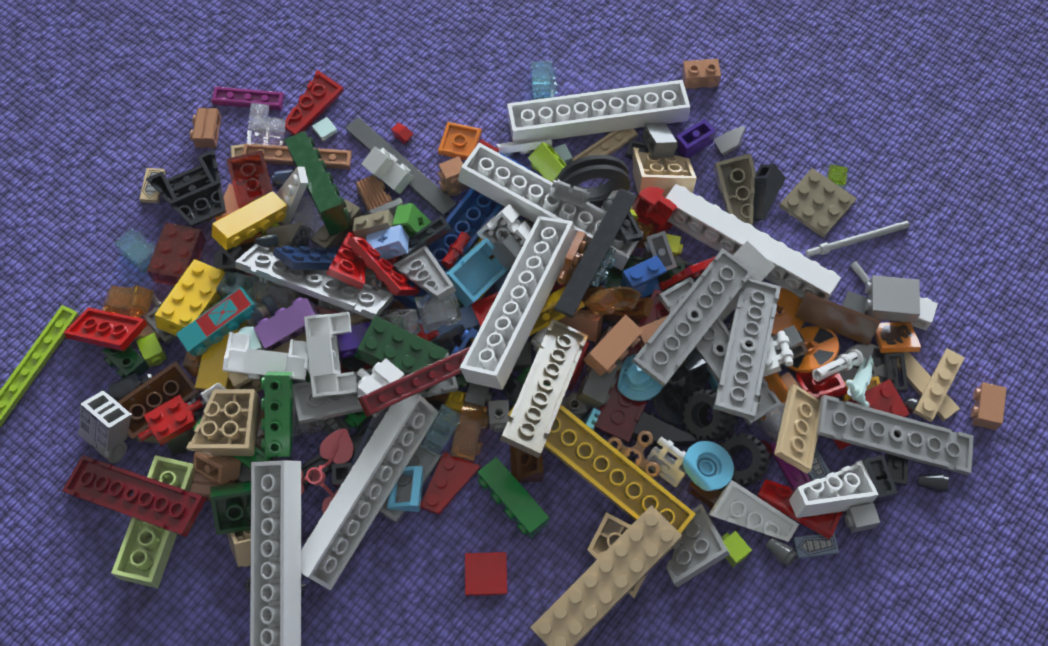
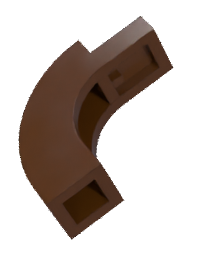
M601 286L588 288L583 298L585 308L603 313L604 319L619 322L627 315L635 324H639L640 319L649 318L654 302L650 297L633 300L619 298L610 294Z

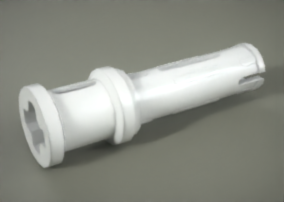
M852 349L848 354L839 355L835 361L814 369L812 376L816 381H821L839 371H848L852 366H859L863 363V355L858 349Z

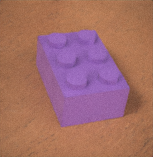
M301 297L294 300L292 306L287 309L281 308L274 313L275 316L270 319L264 318L257 323L258 326L253 329L264 348L271 351L306 332L304 317L321 314L312 301Z

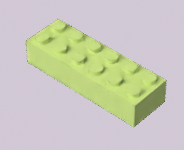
M155 455L147 477L189 492L195 471L192 463ZM132 518L111 574L120 580L158 589L177 534Z

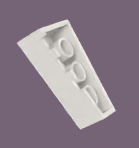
M860 460L855 465L846 466L841 471L832 472L822 479L818 478L798 487L789 501L796 517L800 518L848 511L852 507L870 504L876 499L878 493L862 460Z

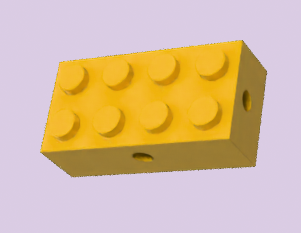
M194 259L155 313L156 327L177 336L176 333L219 303L230 287L229 273Z

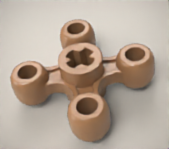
M641 431L638 434L637 443L633 447L625 446L618 437H612L608 440V443L611 445L612 442L616 441L618 443L617 450L628 459L632 451L638 454L639 458L636 459L634 464L642 468L651 478L657 477L660 474V465L657 462L648 461L644 457L645 448L650 446L654 440V436L650 431ZM643 435L649 436L648 442L642 440ZM650 466H655V473L649 471Z

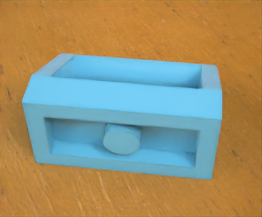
M409 466L404 469L401 475L413 476L410 502L396 503L397 481L388 496V510L420 512L424 477L423 466Z

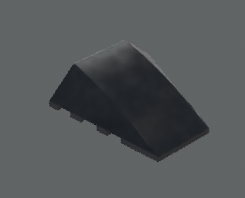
M214 150L197 156L200 163L199 166L167 179L163 171L146 178L147 182L191 227L226 213Z

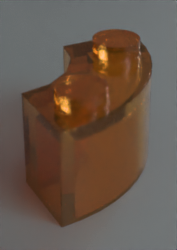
M111 285L106 292L102 310L141 318L142 315L149 312L154 291L137 285L128 288Z
M631 287L604 288L593 293L584 304L596 315H609L615 310H634L642 294Z
M464 402L456 426L450 456L474 461L476 455L481 453L483 445L480 442L483 428H487L489 423L488 407Z

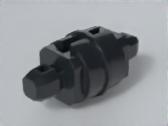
M135 373L121 378L108 386L110 393L107 392V394L118 402L153 376L152 374H147L140 379L138 374Z

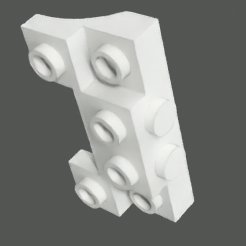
M342 312L304 317L307 340L305 350L309 358L307 370L311 377L313 397L320 398L358 393L356 372L341 373L337 335L352 333L350 313Z
M229 332L223 372L248 375V379L260 380V377H265L267 372H293V380L306 381L307 364L309 362L308 354L305 350L306 342L291 339L289 353L249 349L250 334Z

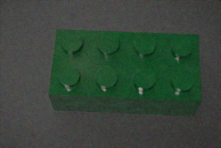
M374 316L357 349L355 358L373 367L387 359L406 376L443 359L448 350Z
M251 481L210 487V500L216 535L251 530Z

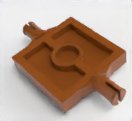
M577 232L565 256L564 266L557 278L560 284H568L584 255L582 253L587 244L585 241L587 234L585 232Z

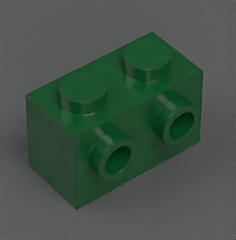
M130 345L124 351L107 347L102 350L106 356L103 360L111 368L115 366L118 369L116 373L120 378H125L135 373L140 377L149 369L145 360Z

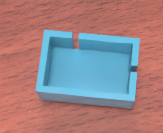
M487 237L473 247L446 273L457 290L453 294L465 307L474 303L511 267L509 266L505 269L495 257L491 260L489 259L493 255L491 251L495 246Z

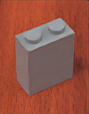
M872 275L870 281L866 282L865 293L868 294V299L865 303V310L868 311V316L881 320L916 322L920 316L919 280Z

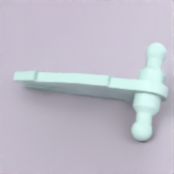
M871 355L867 365L864 357L863 363L859 365L853 381H846V386L849 387L848 395L854 401L866 407H869V403L865 400V391L870 383L872 365H874Z

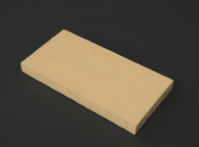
M793 384L789 386L774 455L801 471L808 473L811 472L818 438L817 425L820 400Z

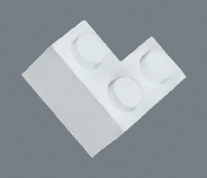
M374 147L361 163L399 194L402 193L414 178L409 173L411 170L403 163L401 165L396 163L398 159L384 148L379 150Z

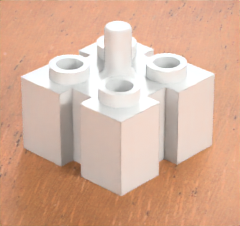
M508 204L496 216L484 224L477 234L482 240L487 237L493 245L502 236L506 238L511 234L522 246L531 231V227L525 221L521 223L517 219L519 216L517 211L511 204Z
M387 359L373 367L372 375L361 368L357 372V375L362 378L357 385L358 398L404 377V373ZM384 410L373 414V416L377 418Z

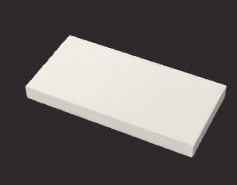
M748 240L733 255L753 271L749 278L763 281L776 267ZM739 291L719 315L722 322L735 309Z

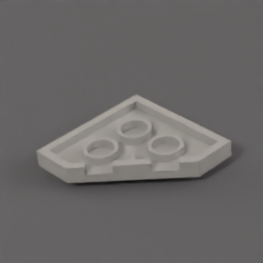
M703 504L692 510L696 515L682 531L681 535L683 538L673 547L672 559L668 561L666 566L674 585L677 587L730 555Z

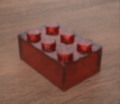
M262 150L226 159L239 209L272 191L274 192Z
M165 222L147 268L152 281L176 285L193 260L199 261L206 242L201 229Z

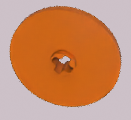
M782 287L777 301L771 336L792 325L799 331L805 322L795 317L800 298Z

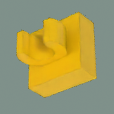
M462 391L450 392L445 406H448L450 411L464 414L466 410L464 401L467 393Z

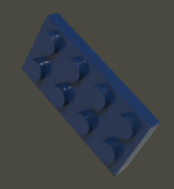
M285 245L283 248H274L273 255L293 270H328L340 247L332 246L331 248L316 246L315 248H309L307 246H299V248H293Z

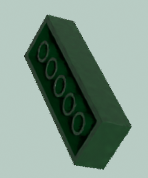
M305 131L284 139L295 167H305L308 180L306 189L329 236L331 237L351 228L348 221L351 220V216L347 209L344 210L347 207L343 197H338L340 192L336 184L332 185L334 180L330 172H325L328 170L324 160H319L322 157L317 148L314 149L316 146L312 137H307Z

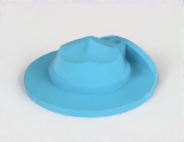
M636 355L628 356L620 371L617 385L619 392L634 401H646L655 397L662 390L663 386L632 362Z
M701 441L693 444L687 450L683 459V467L690 479L705 491L721 489L732 479L734 472L733 461L728 452L714 442Z

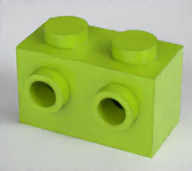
M541 143L528 157L531 167L537 172L539 171L543 178L552 183L554 180L558 181L561 170L567 165L554 148L546 143Z

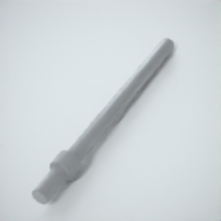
M904 221L829 244L825 242L819 244L818 247L805 250V254L807 257L817 254H828L831 250L909 228L910 224L908 221Z

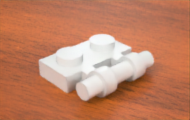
M784 331L777 333L778 338L776 341L773 340L772 336L770 338L763 377L782 371L780 366L782 363H785L786 366L793 365V352L789 349V338L785 335ZM781 349V354L777 355L776 350Z
M660 437L657 443L663 447L662 450L655 446L648 455L647 460L657 462L661 467L659 475L676 488L686 475V471L682 466L686 452L676 448L672 441H667ZM668 452L678 459L676 461L667 455ZM650 466V467H649V468L652 469L654 472H656L655 466Z

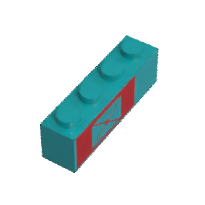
M239 287L176 333V335L190 354L194 357L202 355L211 345L220 342L226 334L235 331L241 323L251 319V314L254 312L252 309L256 307V304L242 287Z

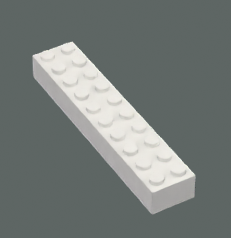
M683 80L507 104L513 143L519 144L529 143V141L534 140L543 141L548 138L553 140L644 127L645 123L669 124L689 120L690 104Z
M478 143L462 165L458 177L459 182L505 207L511 204L519 215L534 223L538 216L573 221L576 232L581 231L587 234L585 251L606 214V211L589 202H586L585 208H581L549 197L552 182L481 143ZM618 233L603 261L623 270L639 241L624 244Z
M675 184L666 198L677 205L668 219V222L672 223L674 227L718 252L723 248L731 255H734L748 240L776 266L765 278L768 281L788 289L800 299L806 292L829 300L841 279L834 271L827 270L816 261H811L804 257L802 253L788 248L784 243L774 240L767 233L758 231L751 224L742 222L735 215L721 210L719 206L712 205L705 201L703 197L696 196L685 187Z
M538 216L460 366L466 382L503 390L564 266L565 256L577 234L573 221Z
M415 394L390 406L301 550V573L330 591L439 413L421 395Z
M301 461L251 462L250 646H301Z

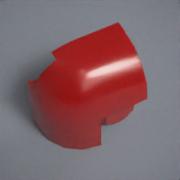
M651 186L640 192L632 209L639 217L637 220L657 234L662 230L677 205L662 196L665 190Z
M812 372L795 373L800 387L819 400L823 395L838 398L847 394V387L839 373H835L821 381H816L812 376Z

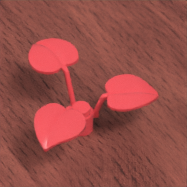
M345 428L334 431L321 443L320 455L324 459H329L328 462L320 465L319 468H310L304 479V474L301 470V495L305 489L303 483L307 481L313 485H320L330 494L322 503L323 514L338 492L336 490L333 493L324 484L326 476L323 469L329 466L332 461L336 464L348 462L353 456V443L348 430Z

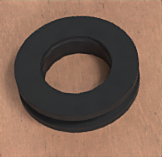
M591 155L579 158L566 165L558 176L560 181L570 184L572 188L576 186L587 189L590 192L587 202L598 208L603 206L602 201L607 199L612 191L619 190L620 188L626 191L630 189V179L626 164L622 160L609 155ZM593 178L609 179L608 182L597 187L578 186L582 182Z

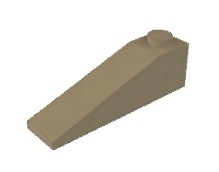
M751 153L716 162L713 170L727 213L733 214L737 219L753 226L756 170Z

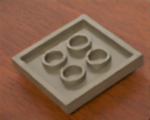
M811 168L784 198L779 207L824 238L856 202L857 198Z

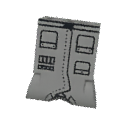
M101 391L80 404V429L77 434L110 463H117L124 457L127 451V445L124 441L127 439L131 413L105 391Z

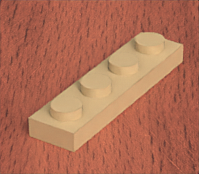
M948 348L944 351L913 411L914 414L929 422L933 421L965 357Z

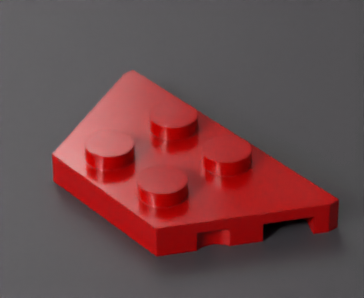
M715 257L689 266L673 275L672 279L659 283L661 291L671 288L689 277L692 279L699 278Z

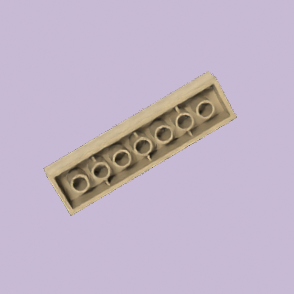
M651 505L530 628L547 646H576L683 538L682 535Z

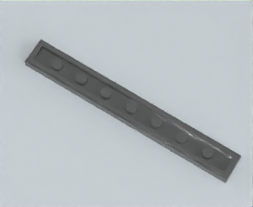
M359 117L345 127L346 131L369 152L374 147L379 150L384 148L398 159L396 163L399 165L403 163L411 170L409 173L414 177L407 186L441 216L446 217L457 207L455 201Z

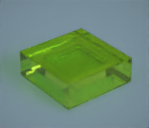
M830 164L827 178L835 184L845 186L848 167Z

